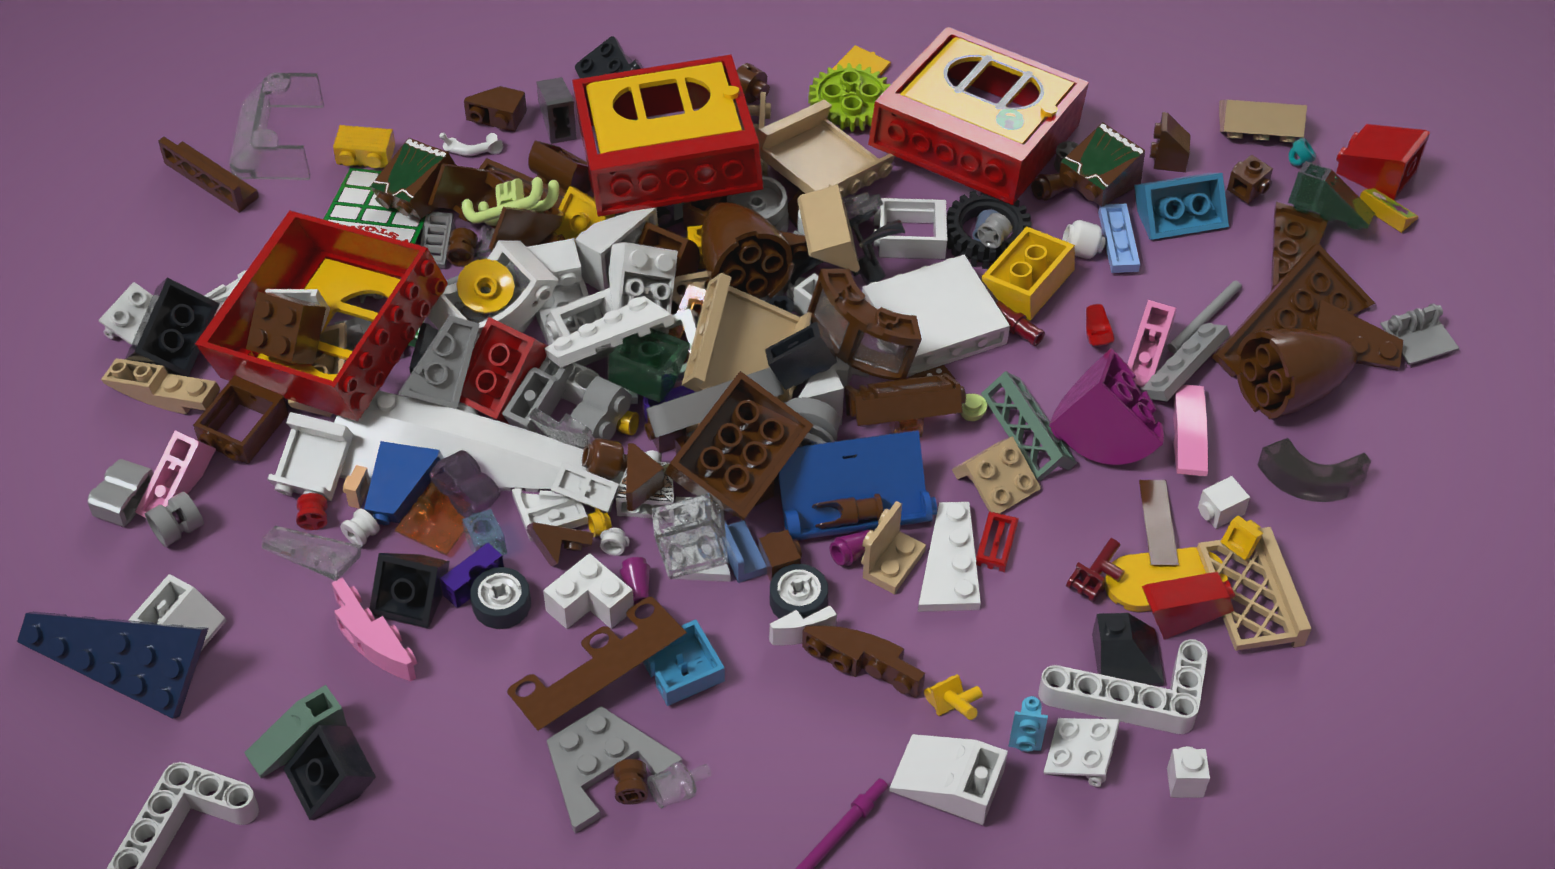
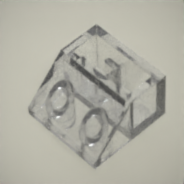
M710 493L652 509L654 537L670 579L728 564L724 510Z

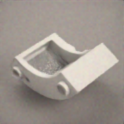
M498 240L492 253L487 258L498 261L506 266L513 276L515 284L513 298L506 307L488 314L474 312L466 307L458 297L456 282L446 286L444 293L440 295L428 316L431 322L439 330L448 316H455L479 323L475 340L476 344L488 317L515 330H518L531 319L543 304L551 298L558 279L521 241ZM482 287L480 291L487 294L491 289L489 287Z

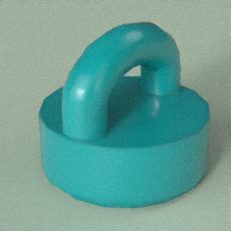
M1301 137L1293 142L1294 147L1290 149L1288 154L1289 162L1292 165L1300 166L1304 163L1308 165L1316 160L1315 151L1305 138ZM1296 153L1300 157L1299 159H1295Z

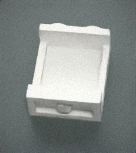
M290 412L286 422L291 428L276 474H269L267 480L275 487L274 490L284 495L292 496L293 492L299 494L317 493L323 495L328 501H332L354 434L346 425Z

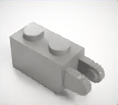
M547 357L539 369L535 367L530 369L502 413L510 425L539 434L566 391L564 385L572 373L573 364L560 367L555 376H552L551 374L557 364Z

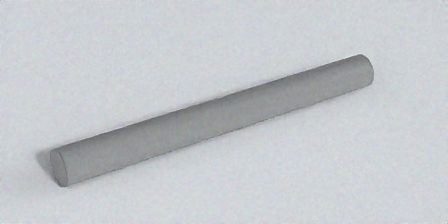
M1233 281L1168 344V350L1175 354L1201 325L1206 324L1242 289V285L1238 281Z

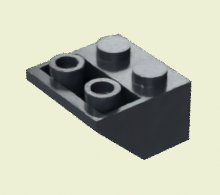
M818 322L765 349L768 365L785 390L801 385L806 379L819 372H825L832 365L838 363L830 333L826 327Z

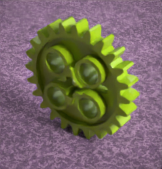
M848 63L847 68L843 69L838 64L837 70L828 67L827 74L819 72V78H813V85L809 86L808 103L811 106L826 100L832 105L827 117L834 125H840L842 131L846 126L850 127L851 132H854L857 126L864 131L866 124L871 127L875 101L891 84H887V77L880 78L879 71L872 74L871 67L862 70L861 64H858L856 68H852V65Z

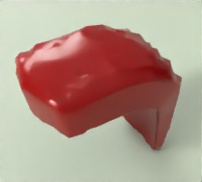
M1093 304L1086 307V332L1089 344L1098 347L1113 343L1114 333L1103 305Z

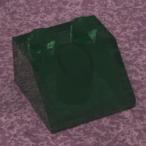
M650 328L651 333L639 337L638 333L625 337L622 341L623 344L618 345L609 355L608 381L660 403L674 387L690 348V343Z

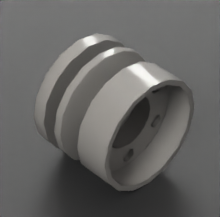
M806 397L793 398L785 402L787 406L814 425L799 446L837 441L840 417L837 411L829 404L818 399Z

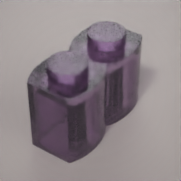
M460 450L438 461L429 473L434 485L443 494L449 496L453 507L467 519L490 508L501 495L496 483L487 474L481 472L476 460L464 450Z

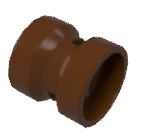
M467 228L454 229L450 235V245L446 254L447 260L459 267H465L473 262L475 256L474 249L478 241L477 234Z
M627 759L616 763L613 767L614 779L618 782L615 786L616 801L629 805L645 801L648 798V787L644 782L647 776L646 764L637 759Z

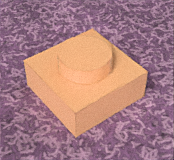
M356 465L351 476L348 475L344 481L343 492L346 493L350 507L360 509L368 493L370 477L367 467Z

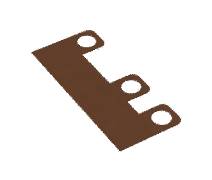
M647 597L629 608L626 612L627 617L638 629L620 640L609 627H600L581 641L582 647L589 653L592 659L548 688L543 685L536 675L529 674L511 685L507 693L536 730L539 731L687 632L653 597ZM651 604L654 606V612L649 617L639 619L635 616V611L641 605ZM604 633L609 636V641L605 646L601 648H592L590 646V640L595 635ZM527 681L535 684V690L530 695L525 697L516 695V689L520 684Z

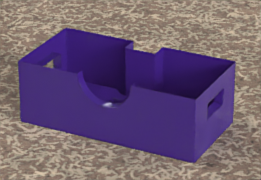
M489 542L440 578L443 596L456 608H459L471 599L470 589L474 580L480 574L492 568L504 567L502 554Z

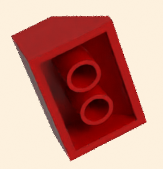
M488 317L473 348L459 401L498 421L509 424L502 413L529 370L534 367L539 369L543 361H545L547 354L544 348L548 345Z

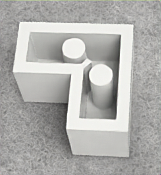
M590 553L543 590L546 611L566 629L571 627L589 611L612 629L627 617V610L634 606L633 590Z

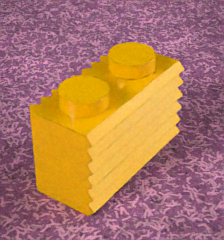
M339 125L333 144L336 163L338 165L343 164L344 166L386 167L393 155L395 139L393 129Z

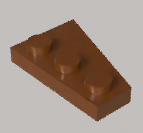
M1322 299L1320 300L1315 330L1338 336L1351 343L1357 351L1356 364L1392 370L1400 368L1403 348L1402 339Z

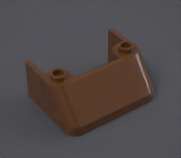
M442 163L428 204L432 207L453 209L459 213L458 217L460 219L470 222L462 211L463 200H471L475 212H479L478 205L483 201L488 203L489 209L496 207V185L512 181L514 178L497 171ZM523 185L524 198L530 195L531 190ZM503 206L497 225L491 226L495 231L489 249L493 251L498 240L521 241L526 247L539 245L561 226L565 214L555 206L543 212Z

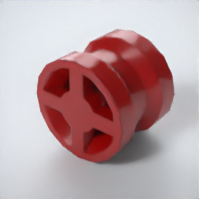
M317 493L301 495L297 499V510L299 511L296 516L297 525L305 530H318L326 526L327 514L325 511L328 507L327 499Z

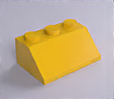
M1026 226L982 275V281L998 301L1003 302L1004 305L1016 313H1023L1028 320H1032L1075 270V245Z

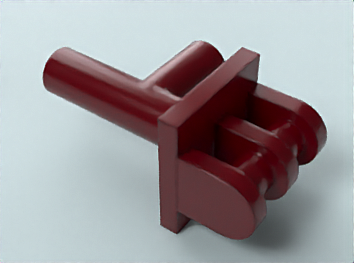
M1110 538L1090 568L1078 562L1075 571L1067 581L1066 587L1069 589L1074 587L1078 590L1077 593L1079 595L1085 594L1089 596V601L1094 602L1100 593H1103L1105 590V578L1100 575L1102 572L1117 581H1120L1125 573L1124 570L1109 562L1121 544L1117 540Z

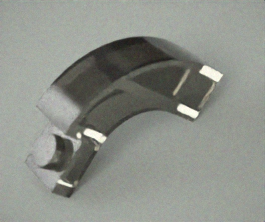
M1289 438L1263 447L1257 466L1271 483L1289 495L1307 501L1333 502L1347 498L1351 485H1358L1366 479L1371 460L1365 453H1362L1337 464H1318L1302 456Z

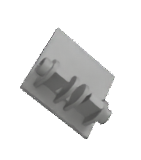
M1430 304L1428 307L1423 308V310L1416 308L1400 316L1393 315L1390 320L1380 323L1384 331L1403 340L1402 356L1409 365L1459 350L1458 345L1439 321V317L1443 315V309L1440 305Z

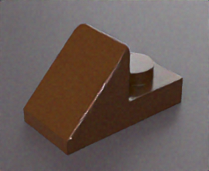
M536 522L527 525V533L551 566L557 565L559 562L561 543L564 544V549L571 551H582V547L585 548L592 545L594 535L592 532Z

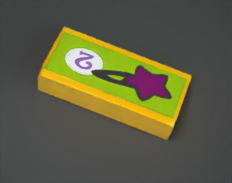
M1375 188L1366 189L1361 192L1358 205L1401 233L1419 217Z

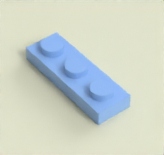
M1127 203L1106 204L1102 207L1099 205L1098 213L1103 237H1105L1111 273L1139 272L1140 261Z

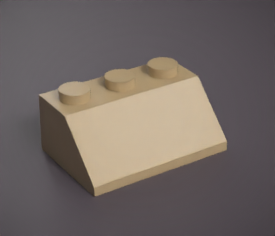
M1220 100V132H1227V138L1243 139V134H1254V140L1269 141L1271 135L1280 136L1281 142H1295L1296 137L1304 138L1307 105Z

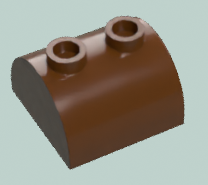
M537 140L534 141L529 153L528 166L533 173L537 174L536 177L542 179L543 183L548 184L551 180H556L559 183V190L567 192L569 186L575 187L583 193H587L592 188L585 160L559 146Z
M646 221L638 244L678 251L675 278L696 273L700 261V252L697 244ZM679 285L677 293L683 291L686 287Z

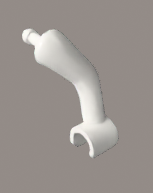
M440 133L439 135L444 141L443 149L445 151L462 156H474L485 152L499 154L503 149L502 141L498 140L495 133H490L486 137V142L477 145L463 144L457 141L456 138H448L445 133Z

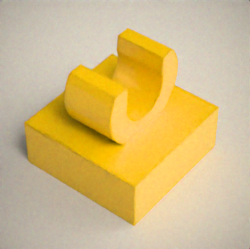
M1238 515L1232 519L1220 543L1246 560L1252 555L1263 535L1259 531L1261 526L1252 520L1246 521Z

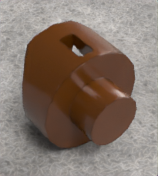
M745 63L737 69L747 103H753L757 99L760 100L761 92H766V96L768 95L770 86L767 84L768 76L764 71L750 63Z

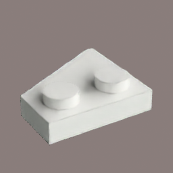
M519 488L512 489L513 499L526 532L527 525L533 522L570 529L588 524V516L583 504L579 501L552 491L540 490L538 495L522 493V489ZM527 533L529 540L533 541L530 535Z

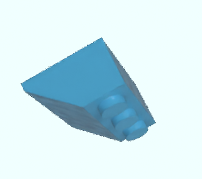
M1205 173L1134 185L1137 212L1150 240L1229 227L1223 173Z

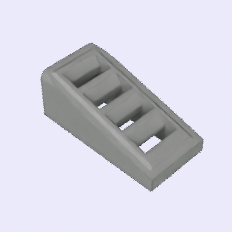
M431 212L425 217L420 246L427 247L430 253L441 254V256H432L439 268H446V254L450 245V235L456 228L454 215L452 213Z

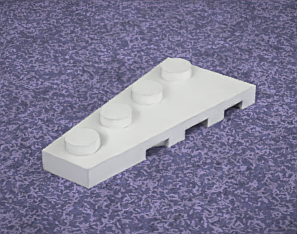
M645 296L637 297L629 301L624 307L607 312L601 319L582 325L578 331L568 336L557 338L553 344L544 349L551 361L559 367H563L597 354L598 347L613 348L623 344L622 338L638 333L639 337L650 334V328L663 323L664 327H668L675 323L671 313Z
M939 502L918 612L980 610L981 601L969 502Z

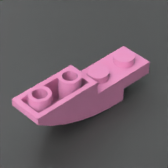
M343 577L332 582L335 599L341 607L334 611L338 628L352 646L379 668L408 681L416 679L414 665L417 664V660L409 647L404 649L401 645L402 637L394 624L389 626L383 616L375 620L369 608L363 610L360 605L362 599L355 586L349 588Z

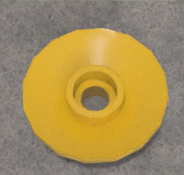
M490 259L475 260L466 265L460 272L456 284L458 297L463 304L472 311L483 314L494 313L506 307L513 298L515 289L513 276L508 268L498 261ZM482 287H489L491 291L484 294L480 289Z

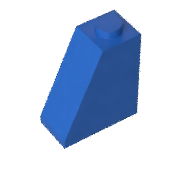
M380 441L364 510L371 514L380 525H389L390 522L400 523L444 466L445 459L440 450Z

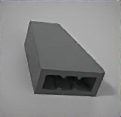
M563 78L536 81L538 102L550 143L577 139L574 101Z

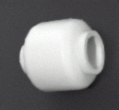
M1083 220L1074 221L1072 225L1068 224L1062 238L1063 241L1075 245V256L1084 259H1091L1097 252L1101 253L1105 245V237L1102 236L1100 226Z

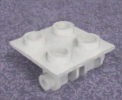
M133 282L98 320L105 326L104 334L110 339L120 337L131 345L153 295Z
M1058 718L1043 773L1086 776L1091 786H1101V783L1106 781V774L1120 723L1119 719Z

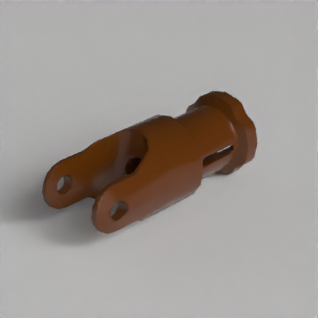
M879 493L874 494L872 498L856 500L854 497L819 502L812 505L814 509L836 508L841 514V517L835 521L815 525L819 529L858 524L861 520L875 518L879 521L883 513V505Z

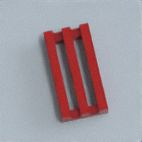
M989 511L976 556V566L981 567V564H987L988 569H993L995 566L999 567V571L1005 572L1019 518ZM996 520L999 521L992 550L990 556H986L984 553L993 521ZM1005 523H1009L1011 525L1001 559H998L996 556Z

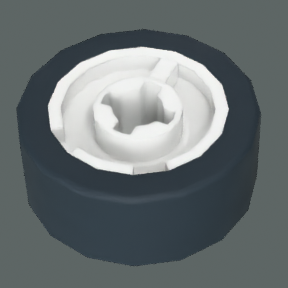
M792 564L783 567L774 574L770 582V607L774 615L779 619L795 610L804 619L828 606V583L825 576L816 568L806 564Z
M499 567L487 570L474 580L470 589L473 613L477 620L487 627L505 629L515 626L527 617L531 608L529 584L525 577L514 569Z

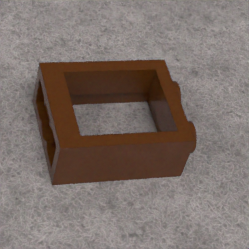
M234 375L193 426L198 441L216 448V451L223 453L233 461L239 460L249 464L287 417L288 410L284 396ZM239 404L263 414L242 442L217 431Z

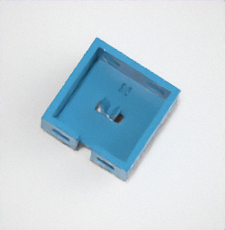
M697 620L682 625L681 627L687 632L686 634L643 661L650 677L655 676L656 687L667 706L725 681V667Z

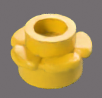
M596 508L595 512L587 515L588 527L590 532L594 533L593 537H598L602 531L612 528L607 512L602 513L601 510Z

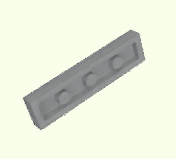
M1212 323L1201 325L1141 388L1142 393L1147 391L1153 400L1168 401L1230 336L1227 325H1214Z

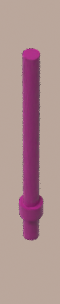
M878 778L865 794H859L851 803V809L795 869H814L861 817L865 818L874 809L875 801L886 791L888 784L883 779Z

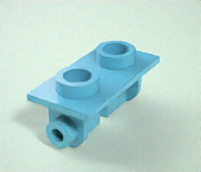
M1034 696L1025 698L1022 702L1021 712L1015 711L1008 747L1017 748L1025 752L1041 751L1048 715H1041L1042 704L1038 698Z

